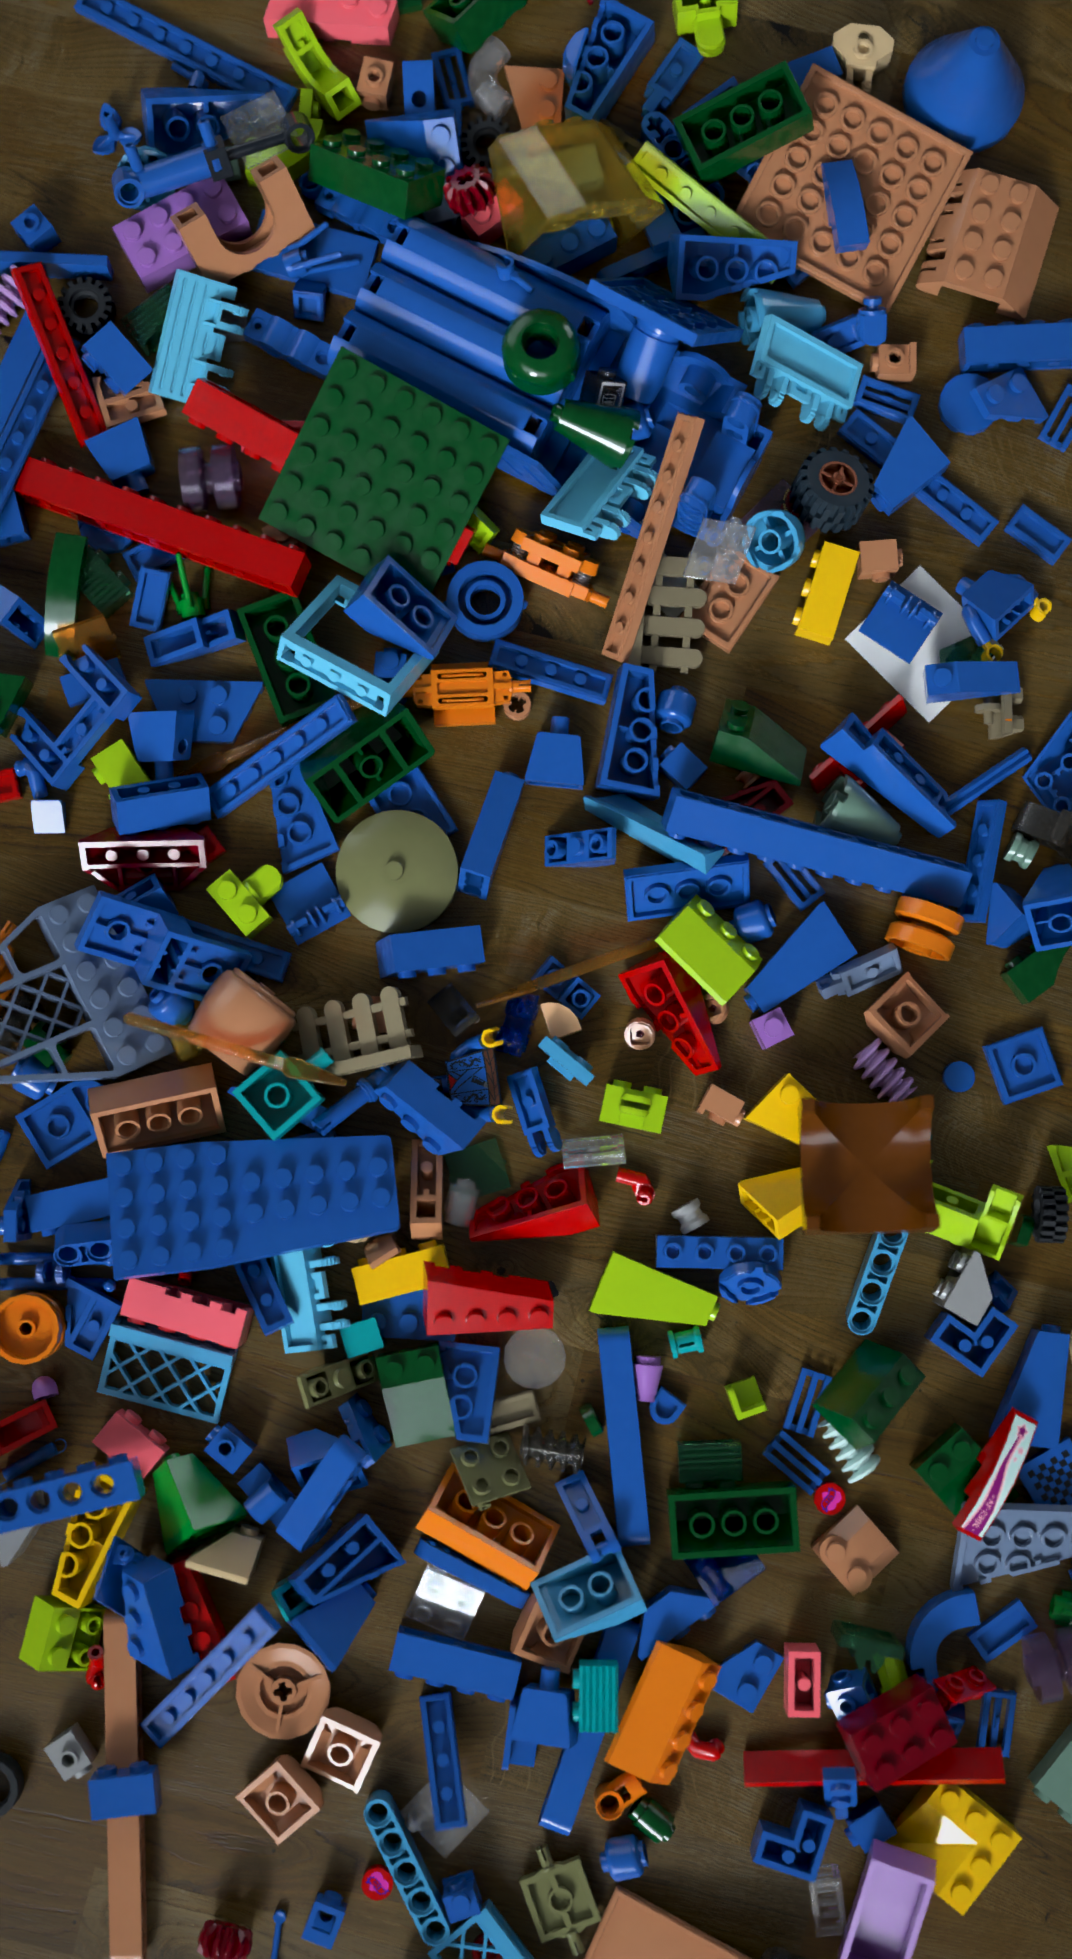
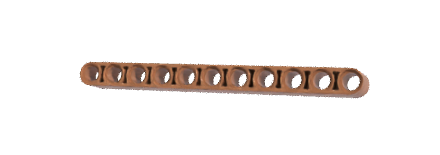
M105 1609L103 1645L106 1765H116L117 1769L128 1768L131 1763L143 1761V1729L139 1725L143 1721L141 1662L129 1655L125 1618L111 1609ZM145 1815L107 1819L110 1959H146Z

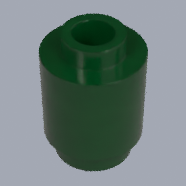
M643 1795L632 1804L627 1816L632 1819V1825L656 1844L661 1840L667 1842L676 1829V1826L673 1824L675 1816L651 1797L646 1798Z

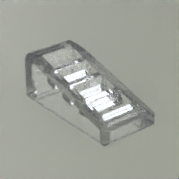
M836 1863L820 1865L815 1883L808 1881L816 1938L843 1935L847 1922L839 1868ZM834 1891H835V1893H833V1894H825V1895H818V1896H817V1894H819V1893H827V1892H834ZM837 1905V1907L819 1909V1907ZM839 1917V1920L821 1923L820 1920L824 1918Z

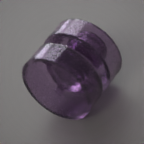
M212 444L210 462H206L201 446L179 448L178 469L184 507H187L194 513L208 512L210 494H214L219 510L241 508L243 476L234 444Z
M1072 1625L1054 1629V1648L1044 1632L1021 1637L1022 1662L1025 1675L1040 1705L1063 1700L1062 1681H1064L1072 1696Z

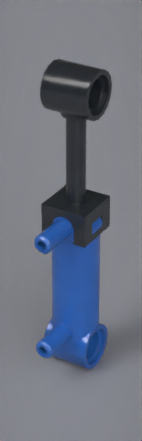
M293 111L283 117L280 124L281 131L225 148L221 134L215 136L209 119L204 118L198 122L203 139L201 141L202 146L143 165L135 143L125 144L124 151L130 166H121L113 173L111 181L114 196L122 207L128 209L136 208L141 205L144 199L209 178H213V181L217 182L234 176L230 163L232 160L285 144L294 153H306L310 150V143L315 142V133L308 117L302 112ZM295 129H304L302 135L297 137L291 136ZM128 183L135 185L131 191L121 189L123 185Z

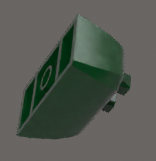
M398 702L386 717L360 703L354 707L350 706L358 721L299 763L305 783L334 823L343 821L434 755L435 749L408 708Z

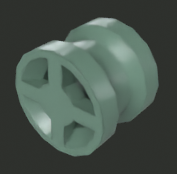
M1017 831L1009 841L1002 859L1006 861L1013 860L1018 863L1020 868L1026 870L1032 862L1040 842L1036 840L1029 841L1024 838L1022 833Z

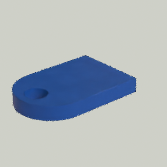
M95 1080L73 1081L15 1116L47 1170L97 1140L90 1116L87 1089L103 1086L104 1084Z

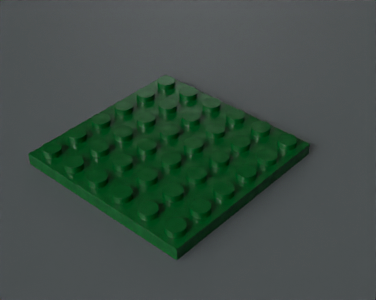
M341 346L258 519L364 577L389 555L432 593L511 439Z

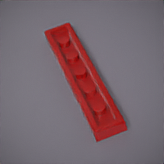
M40 261L13 268L11 271L12 277L81 448L86 447L85 440L108 429L43 264Z

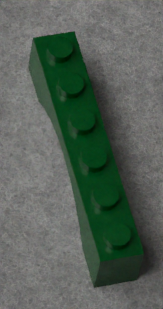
M1033 943L1029 946L1032 952L1024 958L1019 954L1004 965L1007 970L1000 976L1022 1005L1030 1003L1054 985L1058 968L1071 946L1036 952Z

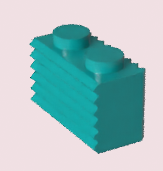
M579 1659V1669H573V1689H579V1701H573L572 1705L573 1722H579V1732L617 1733L618 1660Z

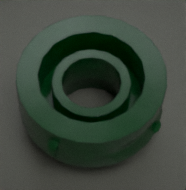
M538 308L528 310L511 320L502 339L501 351L505 372L516 387L532 395H548L564 389L571 381L575 380L580 367L581 346L575 327L565 316L551 309ZM538 340L549 341L556 348L555 353L545 359H534L526 354L530 344Z

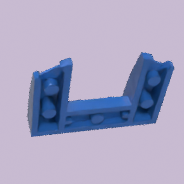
M86 644L82 645V649L86 653L83 657L73 661L70 655L65 654L59 659L91 695L90 699L57 738L29 710L22 706L17 712V716L23 717L26 720L21 737L13 734L10 735V739L51 786L65 791L70 788L85 769L81 761L115 719L124 721L142 699L139 693L112 666Z

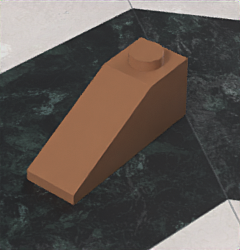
M412 1139L411 1238L412 1240H443V1155L438 1156L437 1154L430 1153L423 1146L422 1139Z

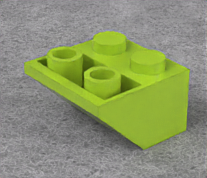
M35 1595L19 1659L38 1672L87 1671L90 1662L87 1651L91 1646L99 1645L103 1630L104 1612L108 1608L91 1603L81 1609H77L55 1596Z

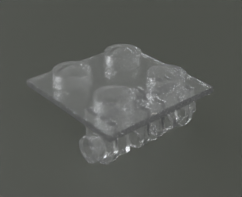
M273 90L221 116L220 119L227 130L226 133L229 140L236 146L281 131L280 124L287 113ZM296 130L291 133V136H299ZM282 144L242 157V160L247 169H250L288 150V147Z
M733 516L730 518V521L703 518L683 576L736 584L757 527L742 524L740 518Z
M427 1565L405 1616L463 1641L485 1592L466 1581L464 1583L461 1582L462 1579L460 1578L458 1580L454 1579L452 1574L447 1576L446 1571L437 1568L435 1565L433 1567Z
M428 1782L400 1813L408 1820L406 1826L412 1833L418 1831L446 1858L490 1811L463 1784L468 1827L436 1832L430 1784Z

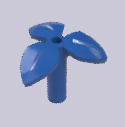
M103 103L100 111V124L108 132V135L98 136L93 143L92 151L98 155H109L115 152L116 141H120L123 147L130 142L137 145L143 138L140 130L134 127L120 130L122 119L119 113L111 105Z

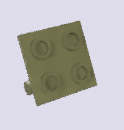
M508 1431L491 1436L489 1444L471 1442L450 1449L471 1506L478 1507L480 1511L488 1509L491 1506L490 1501L531 1488Z

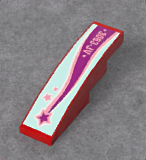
M1012 1407L976 1459L982 1466L964 1490L970 1498L952 1522L958 1531L978 1541L982 1540L999 1514L1016 1482L1038 1425L1036 1419Z

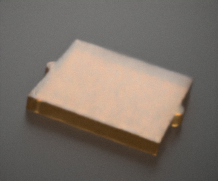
M104 614L52 631V635L59 647L58 653L60 657L67 654L75 661L86 655L82 649V645L86 644L105 661L116 657L118 659L122 658V654L115 641L116 634L113 631L111 632Z

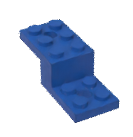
M100 890L74 943L78 951L134 967L142 985L176 993L197 1001H202L211 985L224 971L239 968L245 972L252 958L248 950L193 934L187 920L183 916ZM114 924L125 925L121 933L117 935L109 933V929ZM214 966L218 968L214 975L210 977L203 976L204 970L208 967Z

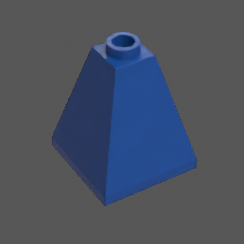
M1069 863L1055 864L1052 867L1043 868L1022 901L1036 952L1072 946V867Z
M365 1581L317 1605H309L292 1619L288 1620L287 1623L322 1662L325 1668L333 1672L340 1664L376 1602L373 1598L377 1594Z

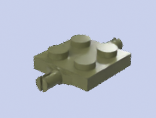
M543 1844V1851L540 1845L535 1851L539 1857L541 1867L537 1871L519 1877V1882L541 1943L554 1938L567 1937L572 1954L574 1956L578 1955V1949L580 1954H582L586 1949L579 1933L586 1926L600 1922L601 1914L581 1858L577 1855L563 1861H553L548 1844Z

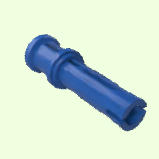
M389 1066L377 1068L366 1078L360 1077L357 1083H355L356 1087L311 1121L313 1127L317 1126L314 1128L315 1131L324 1137L366 1102L372 1103L377 1101L378 1095L373 1090L392 1069Z

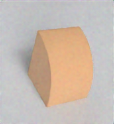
M553 1002L540 1004L551 1039L554 1036L562 1038L582 1030L576 1015L566 1006Z

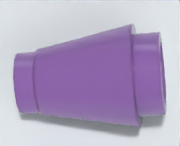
M636 1355V1362L633 1363L637 1401L655 1402V1395L657 1394L664 1366L661 1365V1357Z

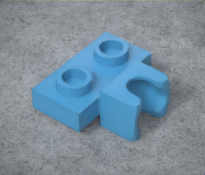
M545 1036L538 1045L540 1049L550 1056L546 1062L560 1072L567 1080L571 1081L575 1077L583 1085L587 1086L595 1077L590 1073L593 1067L582 1057L572 1052L557 1036H554L552 1040Z

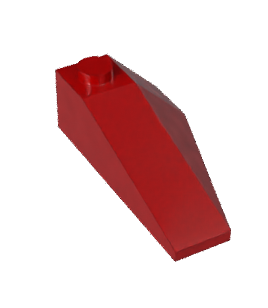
M665 950L618 974L631 1002L638 1010L642 1007L650 1016L657 1032L660 1029L672 1042L671 1048L695 1076L716 1071L722 1067L700 984Z
M580 1157L554 1165L545 1170L547 1175L531 1184L528 1180L520 1185L521 1190L509 1197L500 1196L470 1213V1240L477 1242L564 1236L600 1227L598 1201L585 1159Z

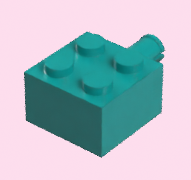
M320 1047L302 1065H296L286 1052L280 1050L232 1093L273 1141H277L326 1100L313 1085V1079L330 1064H333L334 1061Z

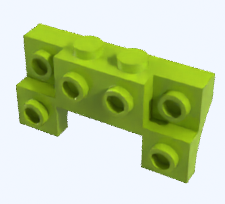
M932 1182L937 1212L940 1214V1228L928 1234L935 1235L954 1245H960L1000 1261L1024 1195L993 1184L985 1203Z

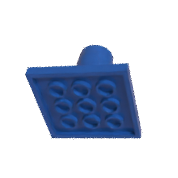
M642 276L590 279L586 290L635 316L637 319V323L633 325L616 367L612 383L625 384L623 396L640 403H654L679 347V340L692 347L739 342L744 332V329L688 300L673 299L671 291ZM612 386L615 391L619 390V393H622V386Z

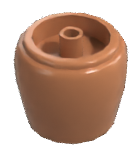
M234 968L233 970L224 971L211 985L194 1014L187 1032L228 1065L244 1076H248L289 1037L295 1027L296 1021L294 1017L296 1013L274 996L276 993L263 983H257L239 968Z

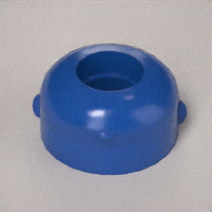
M487 560L476 561L460 569L452 578L447 590V600L443 602L458 617L454 624L457 630L467 638L480 642H491L506 637L519 624L523 610L528 606V602L524 600L520 581L513 571L503 564ZM482 591L494 592L500 598V606L492 614H479L471 606L473 596Z

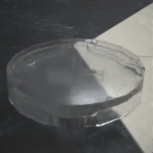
M550 1329L518 1330L511 1335L505 1346L504 1363L506 1371L514 1382L525 1388L539 1389L549 1386L559 1378L565 1367L566 1352L563 1342Z

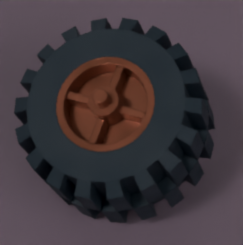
M830 447L828 451L825 448L818 449L816 453L812 452L804 460L791 484L789 498L790 502L794 503L792 506L794 513L799 512L800 516L798 518L802 522L807 521L810 523L808 527L815 529V527L820 528V532L823 533L831 530L834 534L840 533L841 529L847 531L858 522L874 492L872 473H867L869 467L866 463L861 464L859 462L860 457L849 455L848 450L838 451L837 447Z

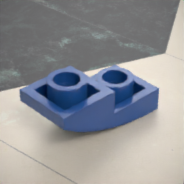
M551 955L531 978L532 981L560 1004L569 1008L581 1020L601 997L594 989Z

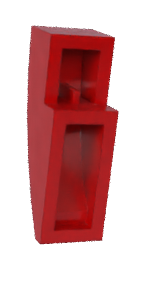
M46 1399L0 1420V1456L58 1427Z

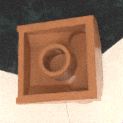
M908 971L863 1013L867 1026L875 1035L882 1040L891 1052L905 1059L909 1058L950 1017L920 987Z
M857 1504L810 1545L812 1550L853 1596L858 1592L865 1591L870 1586L872 1579L899 1554L898 1550Z
M533 1592L529 1596L514 1627L510 1650L513 1654L548 1667L559 1668L561 1672L570 1674L571 1665L585 1634L555 1643Z
M331 1707L325 1709L299 1767L311 1770L358 1793L383 1735L376 1724L343 1708Z
M289 1755L277 1756L264 1771L235 1797L269 1833L277 1846L315 1815L324 1805L320 1786L305 1769L299 1767V1762Z

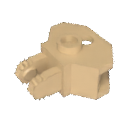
M849 23L833 34L831 46L842 69V79L852 85L854 84L853 80L863 81L861 90L870 94L873 75L888 67L893 53L894 39L881 26ZM861 33H865L868 35L869 38L863 39L859 38L858 36Z

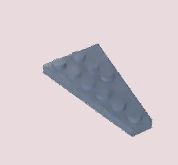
M962 1501L961 1509L963 1508L966 1502ZM1004 1503L981 1541L957 1531L949 1584L952 1592L962 1590L963 1585L979 1581L980 1585L992 1582L991 1578L1006 1574H1010L1013 1577L1060 1565V1560L1072 1558V1505Z

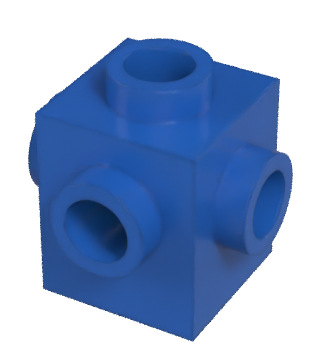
M866 1667L850 1671L846 1669L837 1671L830 1676L828 1687L825 1690L827 1706L833 1709L837 1720H840L878 1696Z

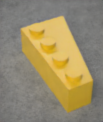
M96 1460L86 1461V1462L95 1461V1462H96V1466L103 1465L102 1463H100V1462H98V1461H96ZM101 1474L99 1479L100 1485L106 1490H112L114 1486L113 1479L109 1475ZM80 1486L75 1491L74 1497L76 1498L81 1497L82 1490ZM144 1496L139 1500L71 1516V1521L68 1522L65 1533L67 1538L64 1551L60 1555L52 1595L77 1609L92 1603L96 1584L100 1579L106 1561V1554L111 1547L114 1535L123 1540Z

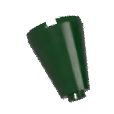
M564 398L561 403L556 402L554 404L549 420L553 422V429L610 469L617 470V468L620 469L624 465L635 442V440L631 439L633 429L639 430L641 414L640 411L634 408Z

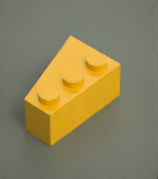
M786 1073L751 1108L743 1119L799 1145L798 1106L801 1098L815 1097L790 1073Z

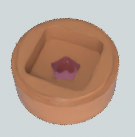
M709 993L703 995L710 1024L717 1025L722 1023L729 1013L728 1002L721 1006Z
M642 1017L630 1020L624 1032L626 1043L636 1050L649 1048L654 1043L656 1036L654 1024Z

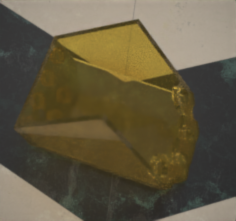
M577 116L568 118L561 123H554L552 119L541 120L529 128L497 136V139L488 148L507 251L520 255L543 233L567 229L577 221L610 217L611 226L617 235L616 248H620L665 212L664 203L612 127L594 119L582 120V117Z

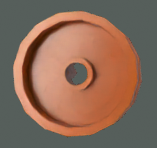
M900 896L894 913L902 921L891 922L884 939L911 953L935 960L950 961L955 945L946 936L960 934L965 919L958 913L932 902Z
M32 1291L10 1297L0 1304V1356L11 1363L26 1365L39 1362L58 1351L65 1341V1330L67 1329L65 1309L60 1301L48 1293ZM29 1323L32 1329L27 1330L26 1324Z

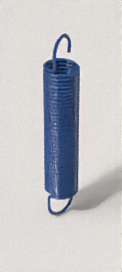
M62 1438L55 1440V1442L57 1440L65 1442V1448L60 1452H57L56 1446L51 1442L10 1464L8 1467L3 1468L2 1474L7 1481L0 1483V1485L62 1453L67 1448L66 1441Z

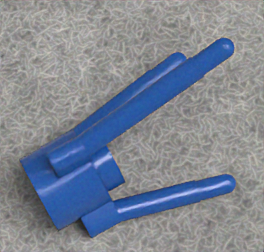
M326 221L299 241L287 245L289 252L282 255L283 264L291 279L297 276L304 277L312 273L359 265L360 259L322 264L342 257L343 253L338 251L311 259L307 249L301 251V247L329 226V223Z

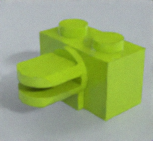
M673 0V15L677 36L694 33L697 49L702 56H718L725 47L724 28L737 26L738 0Z
M263 865L243 882L229 869L206 890L244 935L252 939L274 921L273 917L262 905L282 889L284 881L281 873L275 867Z
M615 1079L613 1085L606 1084L598 1121L661 1134L668 1101L667 1096H662V1089L644 1086L643 1091L631 1089L632 1083Z

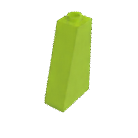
M612 1251L588 1309L596 1314L706 1326L708 1320H715L720 1303L716 1302L718 1296L714 1293Z

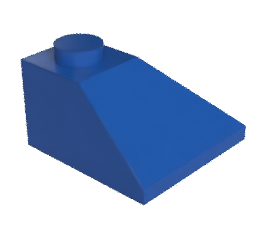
M316 1428L286 1438L291 1470L301 1489L304 1488L330 1447L338 1439L337 1437ZM363 1468L347 1492L369 1485Z

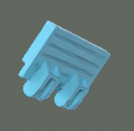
M176 269L148 389L149 393L186 403L197 378H207L208 371L217 373L222 377L233 378V370L213 365L206 361L208 358L220 362L226 336L214 333V328L243 336L244 329L240 326L220 321L222 310L240 317L248 316V309L221 301V297L234 301L237 287Z
M770 314L764 316L749 375L756 378L753 392L756 398L765 399L769 393V405L777 407L782 404L786 394L802 403L800 420L808 424L815 418L814 428L823 431L829 425L830 419L839 423H845L847 411L852 409L863 364L776 315Z
M633 445L624 465L620 469L614 470L588 453L540 514L541 523L596 541L598 537L617 540L621 536V527H627L631 522L629 513L623 511V509L620 510V508L629 497L645 501L652 495L651 488L655 486L658 473L650 469L656 463V457L644 453L643 448Z
M332 1244V1245H327V1246H322V1247H323V1248H325V1247H331V1246H333L334 1244ZM321 1247L270 1257L273 1276L294 1320L293 1324L281 1329L285 1354L338 1347L336 1334L325 1335V1331L351 1326L350 1319L342 1318L332 1321L331 1310L336 1311L348 1307L347 1300L320 1303V1299L329 1298L325 1271L315 1272V1268L340 1264V1257L333 1255L322 1258Z

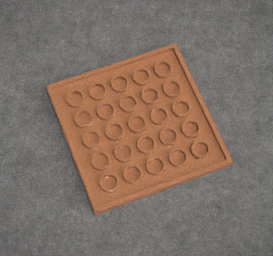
M813 63L800 90L812 111L814 130L763 157L735 212L771 240L798 241L797 269L864 305V297L880 296L882 297V304L879 306L886 307V313H889L973 151ZM852 159L863 198L870 243L865 250L835 254L832 226L829 227L821 164Z

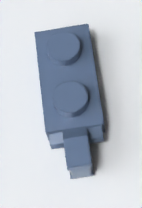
M892 942L836 967V969L830 971V974H826L815 981L819 993L824 1000L834 995L846 994L847 997H850L903 973L898 950Z

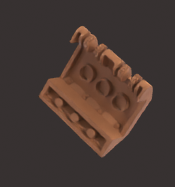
M981 168L963 170L948 199L953 204H946L934 225L929 241L930 244L926 250V253L931 257L944 259L924 261L916 287L921 291L938 295L943 286L998 303L995 311L996 314L1024 322L1059 207L1037 185Z

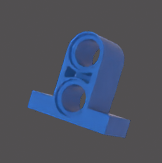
M260 1461L238 1482V1486L249 1496L244 1502L245 1508L260 1524H264L270 1519L278 1527L296 1500L293 1493L263 1461Z

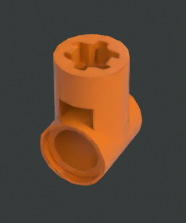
M625 1771L611 1782L600 1784L594 1792V1802L598 1815L605 1820L619 1818L627 1806L647 1793L640 1778ZM623 1786H625L628 1791V1793H626L624 1796H622L620 1788H622ZM607 1795H613L617 1798V1802L611 1807L603 1806L601 1800Z

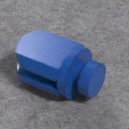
M866 296L863 298V304L866 307L858 309L856 335L858 340L869 346H877L882 344L887 338L888 313H886V307L879 306L882 304V297Z

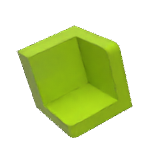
M754 1375L724 1386L738 1421L768 1410Z

